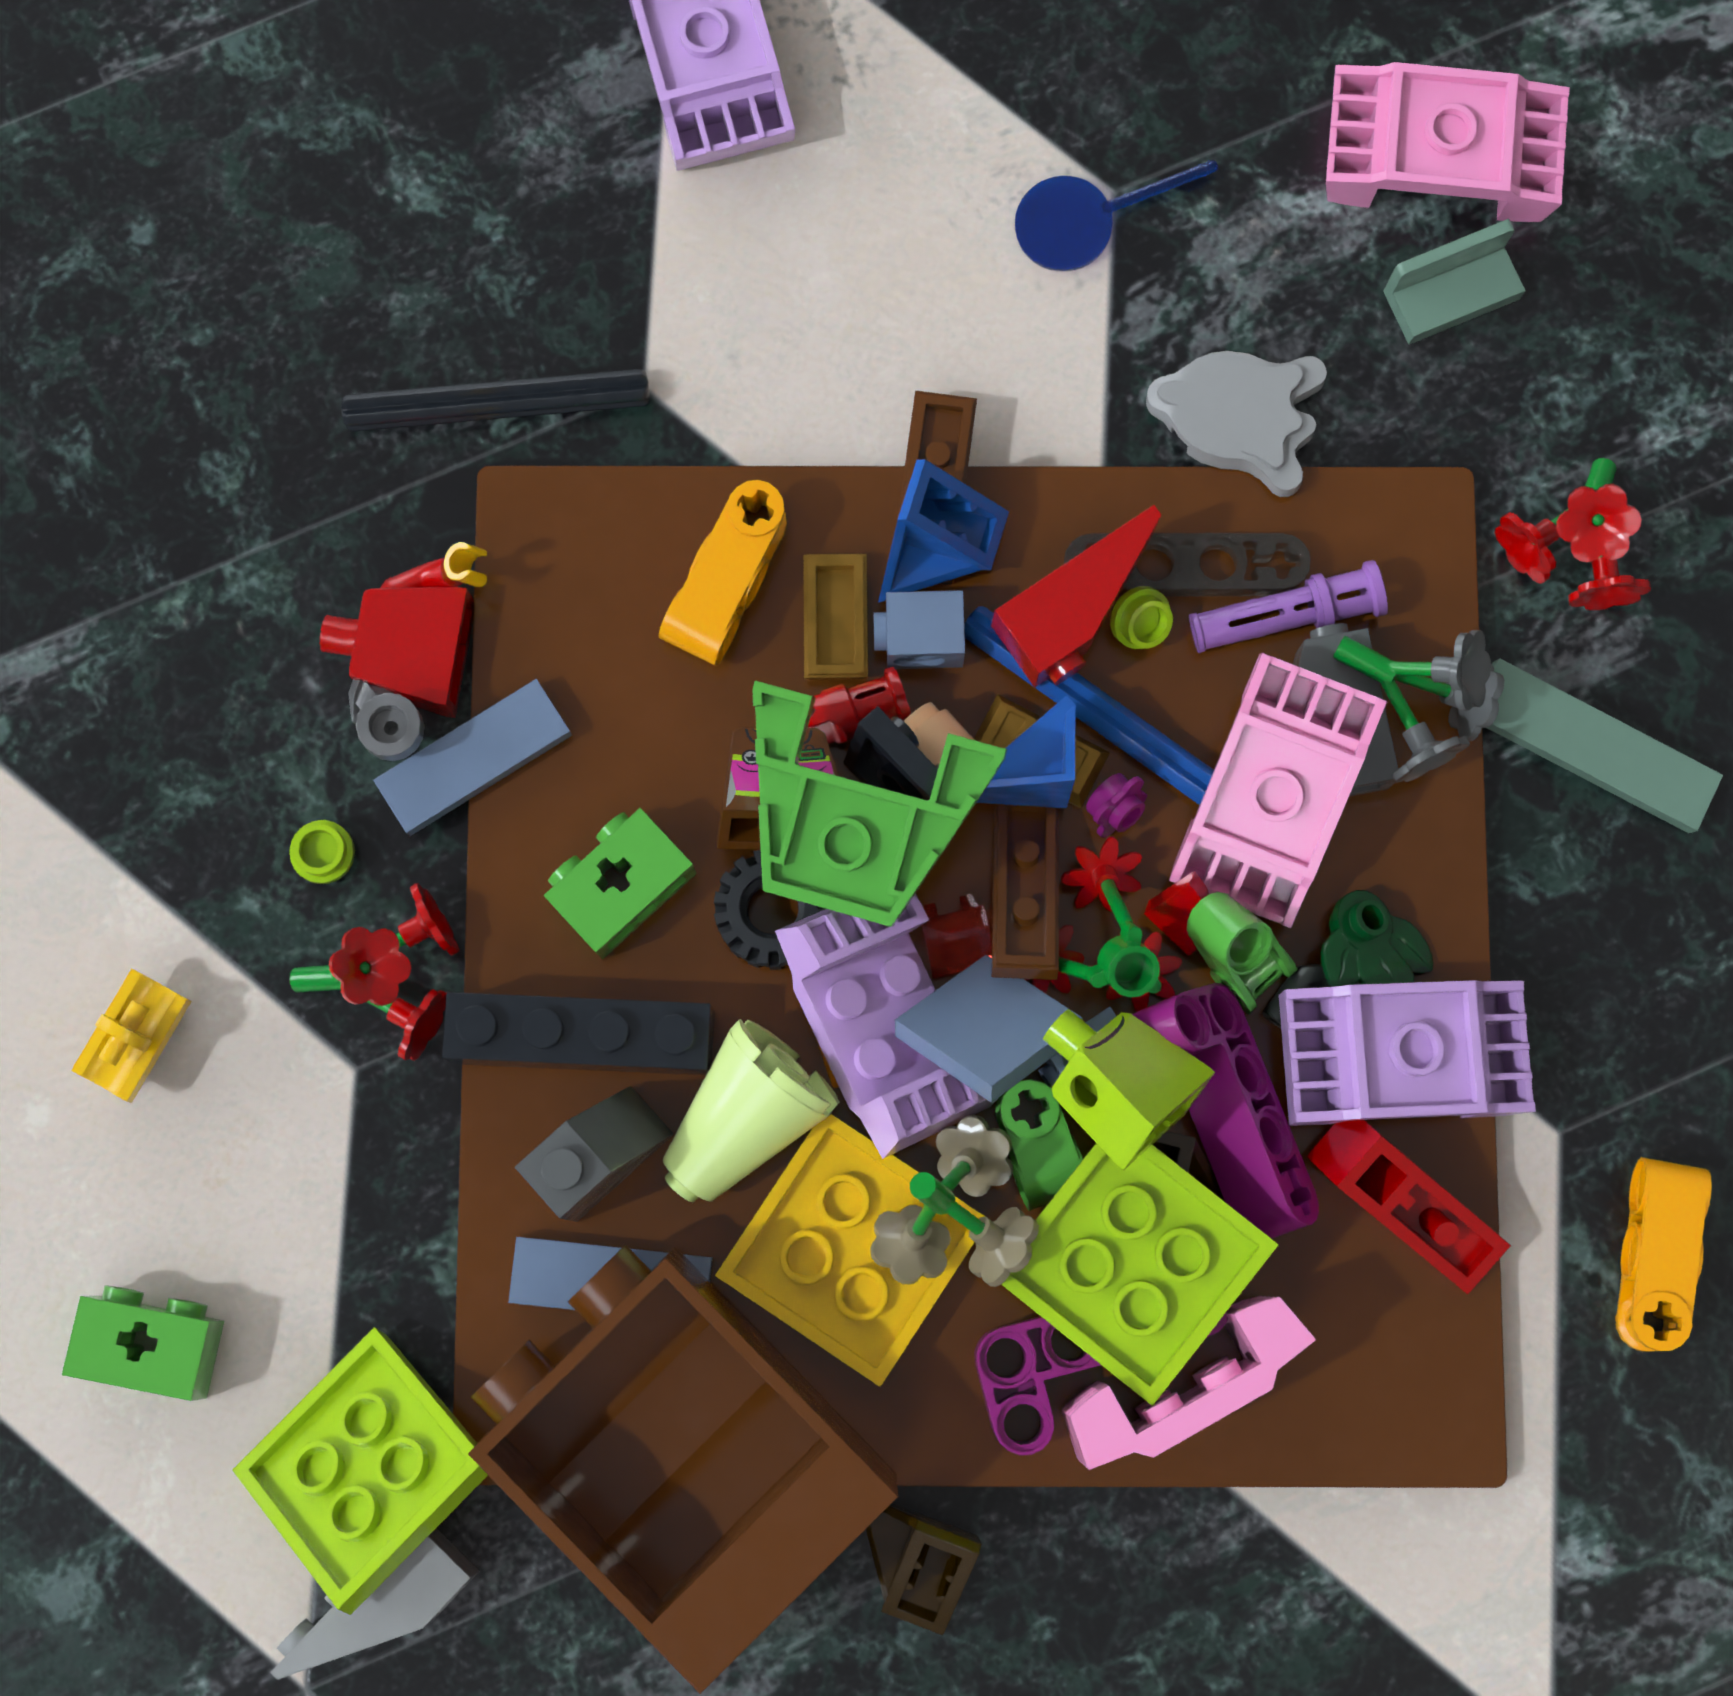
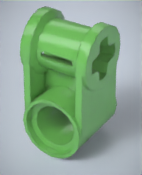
M1222 892L1209 894L1201 899L1192 909L1186 929L1189 938L1193 941L1210 968L1212 979L1215 983H1222L1230 988L1245 1013L1251 1014L1257 1008L1255 1000L1282 975L1290 978L1297 971L1294 961L1279 944L1272 929L1228 894Z
M1030 1079L1020 1081L997 1099L995 1106L996 1121L999 1129L1004 1130L1012 1141V1149L1008 1158L1013 1165V1177L1028 1211L1047 1205L1083 1160L1077 1143L1070 1134L1060 1104L1053 1097L1052 1089L1043 1082ZM1020 1092H1024L1028 1101L1039 1099L1042 1104L1043 1111L1034 1116L1036 1126L1030 1129L1026 1120L1015 1121L1011 1114V1109L1020 1104L1018 1096Z

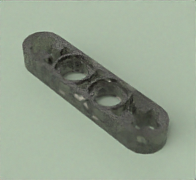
M1091 533L1079 536L1067 548L1063 564L1110 533ZM1154 533L1144 551L1155 549L1165 553L1171 560L1172 570L1170 575L1163 580H1148L1140 574L1136 564L1119 597L1130 589L1139 586L1152 587L1164 596H1268L1299 588L1309 573L1311 558L1309 550L1300 539L1284 533ZM1213 549L1223 550L1228 553L1234 561L1235 570L1233 575L1221 581L1211 580L1205 576L1199 563L1202 554ZM1245 550L1254 551L1251 563L1269 562L1275 551L1284 552L1285 561L1296 563V567L1290 569L1285 579L1277 578L1275 568L1255 567L1251 574L1252 580H1244L1248 562Z

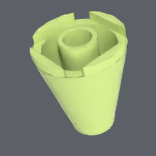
M739 1019L730 1028L663 1157V1163L669 1171L665 1175L666 1182L677 1194L690 1202H695L698 1197L712 1202L827 1118L840 1103L836 1093L816 1070L809 1077L802 1066L796 1062L800 1057L797 1052L773 1033L753 1021L747 1020L743 1023Z

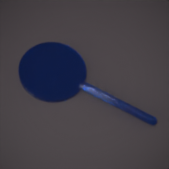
M1214 160L1207 161L1108 201L1095 185L1084 179L1074 176H1055L1045 179L1034 185L1024 195L1018 205L1015 215L1017 241L1024 254L1035 264L1045 269L1065 272L1083 268L1096 260L1109 243L1113 225L1112 212L1211 174L1218 169V164Z

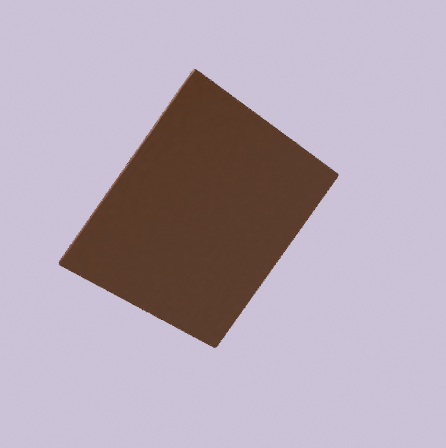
M485 466L478 472L475 546L486 550L487 556H481L475 560V571L487 575V582L482 587H474L471 719L537 679L572 736L469 799L464 993L709 1003L715 1011L712 1063L730 1028L739 1019L743 1023L747 1020L753 1021L773 1033L797 1052L800 1057L796 1062L802 1066L809 1077L816 1070L826 1080L840 1102L831 1114L872 1141L861 1119L849 1109L840 1088H834L831 1085L816 1037L793 990V979L789 965L781 966V970H770L769 967L765 966L757 968L749 965L746 960L741 957L738 958L731 952L716 925L714 897L715 891H719L721 886L720 879L725 871L729 873L735 867L734 862L742 856L744 859L754 856L753 851L761 850L717 849V837L732 734L739 727H755V706H753L752 693L754 682L759 681L815 696L820 694L822 690L841 683L849 688L884 676V669H887V650L874 651V612H886V600L879 603L878 600L897 524L905 466ZM968 466L966 485L1009 511L992 569L980 570L955 578L952 581V585L939 583L914 592L963 590L964 623L979 606H984L994 613V610L1152 505H1155L1161 513L1156 530L1116 602L1124 593L1135 587L1149 586L1158 590L1167 598L1173 615L1171 631L1162 643L1153 648L1132 649L1126 647L1114 637L1111 630L1110 619L1114 604L1088 652L1083 655L1087 662L1086 665L1077 673L1206 765L1215 769L1241 706L1243 692L1259 654L1265 653L1293 664L1295 653L1305 639L1311 638L1310 632L1316 628L1314 624H1309L1260 638L1206 649L1205 652L1198 653L1190 628L1189 614H1198L1249 599L1304 587L1305 580L1310 579V576L1313 574L1321 573L1327 578L1359 570L1362 568L1363 562L1374 560L1379 567L1386 591L1387 615L1375 617L1371 612L1339 620L1335 624L1345 623L1348 625L1349 631L1368 628L1372 649L1394 661L1432 662L1435 656L1454 657L1455 640L1459 633L1479 630L1474 476L1465 467H1301L1303 477L1299 490L1289 497H1279L1273 494L1260 479L1250 473L1216 467ZM746 481H765L778 489L783 498L787 528L769 563L768 571L756 597L741 617L738 630L722 661L715 666L660 639V626L671 602L684 586L699 548L708 534L712 532L731 493L737 486ZM761 506L756 513H751L747 510L745 512L748 525L754 526L759 518L767 521L770 520L766 506ZM867 554L868 679H804L803 555ZM1355 590L1339 594L1337 599L1344 600L1359 596L1360 591ZM1307 602L1294 606L1295 611L1308 608ZM1278 610L1230 621L1229 626L1235 627L1279 616L1280 613ZM966 638L965 657L962 668L896 669L904 688L911 714L922 705L932 702L939 711L947 709L973 738L997 694L1041 717L1057 704ZM1395 681L1418 723L1425 722L1435 740L1445 741L1456 736L1460 738L1458 730L1451 728L1448 722L1452 706L1442 703L1439 695ZM1381 686L1383 700L1387 701L1385 709L1399 769L1406 764L1413 753L1402 735L1406 728ZM1076 717L1075 734L1105 749L1110 754L1081 809L1068 803L1067 808H1059V928L1064 925H1072L1074 931L1071 941L1065 950L1082 953L1085 957L1082 964L1094 966L1097 965V958L1101 948L1107 941L1119 936L1121 929L1113 912L1104 908L1098 895L1085 907L1076 908L1074 899L1081 886H1069L1061 881V876L1064 872L1083 868L1076 857V847L1084 846L1092 850L1099 857L1105 840L1114 836L1118 841V856L1134 851L1142 855L1141 862L1134 869L1127 872V874L1140 882L1141 889L1136 892L1119 890L1134 924L1142 930L1141 943L1143 944L1151 933L1158 931L1162 936V944L1157 957L1169 955L1178 956L1182 959V964L1178 969L1161 976L1171 984L1175 990V995L1215 983L1210 975V968L1198 949L1188 956L1144 915L1148 901L1175 884L1169 881L1173 865L1191 819L1195 818L1200 805ZM1482 729L1475 740L1469 741L1470 745L1466 749L1457 753L1446 764L1429 770L1412 781L1405 782L1403 780L1398 783L1395 782L1389 789L1348 797L1315 878L1305 895L1291 928L1255 915L1272 929L1277 941L1292 958L1296 967L1300 965L1321 964L1322 945L1331 935L1329 920L1337 901L1352 891L1365 890L1379 897L1388 908L1390 915L1412 923L1428 943L1433 957V970L1426 974L1414 975V983L1491 981ZM851 741L829 744L838 776L861 782L843 763ZM1121 773L1128 780L1139 776L1144 781L1141 790L1147 794L1143 814L1126 831L1118 832L1115 830L1108 837L1101 838L1097 834V829L1100 825L1093 820V816L1086 810L1089 798L1099 785L1114 774ZM975 804L916 892L929 921L911 931L909 935L935 990L983 956L987 955L992 958L994 804ZM641 808L689 859L697 874L602 960L543 895L552 888L548 879L565 861L575 855L582 861L600 844L596 836L610 820L622 812H625L630 817ZM613 867L608 869L604 874L608 886L602 892L604 893L611 887L617 888L620 892L625 891L630 886L625 876L630 867L622 873L617 872ZM763 888L759 889L752 896L748 905L750 922L755 928L768 934H776V930L794 923L798 915L797 900L765 892ZM1068 974L1067 976L1071 984L1069 993H1061L1051 983H1049L1046 992L1047 995L1081 1016L1084 1022L1092 1019L1108 1007L1112 1008L1116 1016L1121 1012L1131 1014L1137 1012L1134 1009L1131 997L1122 996L1114 1000L1107 999L1106 990L1109 984L1095 988L1088 981ZM1282 975L1255 1000L1257 1008L1251 1014L1244 1012V1015L1289 1124L1282 1031L1262 1014L1263 1010L1288 978ZM1150 993L1147 1007L1161 1002L1165 998L1155 993ZM1042 1064L1021 1081L1032 1079L1045 1083L1038 1070L1047 1064ZM462 1065L453 1415L477 1443L496 1424L471 1399V1396L529 1339L555 1365L592 1329L576 1310L508 1303L516 1237H527L621 1248L626 1244L630 1249L667 1253L676 1247L682 1254L713 1257L711 1283L892 1468L897 1474V1486L1498 1488L1507 1480L1500 1259L1467 1295L1340 1190L1306 1157L1334 1124L1290 1126L1316 1191L1319 1203L1318 1218L1310 1226L1273 1238L1272 1240L1278 1244L1277 1248L1233 1303L1235 1304L1257 1296L1280 1297L1314 1336L1316 1341L1277 1371L1274 1387L1271 1391L1156 1457L1152 1458L1134 1452L1088 1470L1076 1457L1061 1409L1075 1395L1096 1381L1110 1386L1130 1424L1140 1418L1135 1408L1146 1400L1102 1365L1044 1380L1054 1420V1431L1051 1440L1042 1450L1032 1455H1018L1009 1452L996 1439L991 1428L975 1366L974 1352L978 1341L986 1332L996 1327L1040 1315L1004 1286H989L983 1281L982 1277H977L971 1273L969 1261L976 1250L975 1242L881 1387L715 1276L812 1129L712 1202L703 1200L700 1197L695 1202H690L677 1194L666 1182L665 1175L669 1171L663 1163V1157L706 1075ZM632 1086L674 1135L578 1222L560 1219L515 1169V1166L565 1121L621 1090ZM1024 1092L1018 1093L1020 1104L1011 1109V1114L1015 1121L1026 1120L1030 1129L1036 1126L1034 1116L1043 1111L1042 1104L1039 1099L1028 1101ZM997 1100L989 1108L975 1114L984 1118L990 1128H999L995 1115ZM1060 1105L1070 1134L1075 1139L1082 1158H1084L1096 1142ZM1188 1110L1168 1131L1195 1137L1207 1157ZM1460 1115L1365 1120L1499 1234L1495 1116L1460 1118ZM941 1131L892 1154L919 1173L927 1172L940 1182L943 1180L937 1169L938 1161L942 1155L936 1146L937 1135ZM1013 1174L1006 1184L991 1186L983 1196L974 1197L968 1195L963 1191L960 1184L952 1191L955 1197L991 1221H996L1006 1209L1011 1207H1017L1025 1216H1030L1035 1220L1046 1207L1045 1205L1028 1211L1021 1198ZM1225 1326L1218 1333L1205 1338L1166 1390L1170 1389L1171 1393L1177 1392L1180 1396L1197 1386L1192 1375L1207 1365L1226 1356L1229 1360L1236 1358L1237 1362L1243 1360ZM1057 1329L1053 1331L1051 1345L1058 1357L1063 1360H1072L1081 1355L1083 1350ZM1001 1338L989 1347L986 1355L987 1365L995 1375L1001 1377L1010 1376L1021 1367L1023 1351L1015 1340ZM1018 1404L1012 1407L1004 1419V1430L1007 1436L1018 1442L1032 1439L1040 1427V1416L1037 1410L1028 1404ZM487 1476L479 1485L497 1484Z

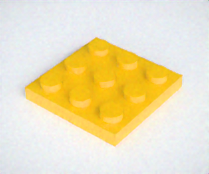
M830 1114L812 1128L715 1276L881 1387L969 1252L974 1241L969 1237L970 1230L950 1215H939L936 1213L932 1221L943 1224L950 1232L951 1237L950 1244L944 1251L947 1257V1266L937 1278L921 1276L914 1284H902L893 1278L890 1268L876 1264L871 1257L870 1247L877 1237L874 1232V1224L878 1216L887 1211L900 1213L909 1205H917L922 1208L924 1206L910 1191L911 1179L919 1172L894 1155L882 1159L873 1141ZM955 1197V1202H957L959 1205H961L975 1217H977L978 1219L980 1217H985L984 1215H982L981 1213H979L978 1211H976L975 1209H973L972 1207H970L969 1205Z

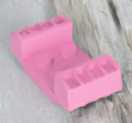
M1399 62L1383 66L1336 65L1326 174L1327 201L1369 208L1378 189L1498 200L1497 220L1499 221L1510 219L1513 222H1541L1562 205L1570 87L1528 81L1521 75L1513 73Z
M1265 653L1259 654L1243 692L1241 706L1195 818L1191 819L1176 856L1169 881L1176 883L1195 871L1205 883L1209 894L1216 892L1226 893L1255 915L1291 928L1305 895L1315 878L1357 779L1387 701Z
M1257 1296L1231 1305L1230 1311L1225 1313L1228 1317L1225 1327L1242 1355L1243 1360L1237 1362L1236 1358L1229 1360L1226 1356L1207 1365L1192 1375L1197 1383V1386L1180 1396L1177 1392L1171 1393L1170 1389L1162 1393L1153 1406L1147 1401L1138 1405L1135 1410L1140 1418L1131 1424L1110 1386L1100 1381L1094 1382L1075 1395L1061 1409L1077 1459L1088 1470H1091L1134 1452L1152 1458L1156 1457L1271 1391L1274 1387L1277 1371L1316 1341L1314 1336L1280 1297Z

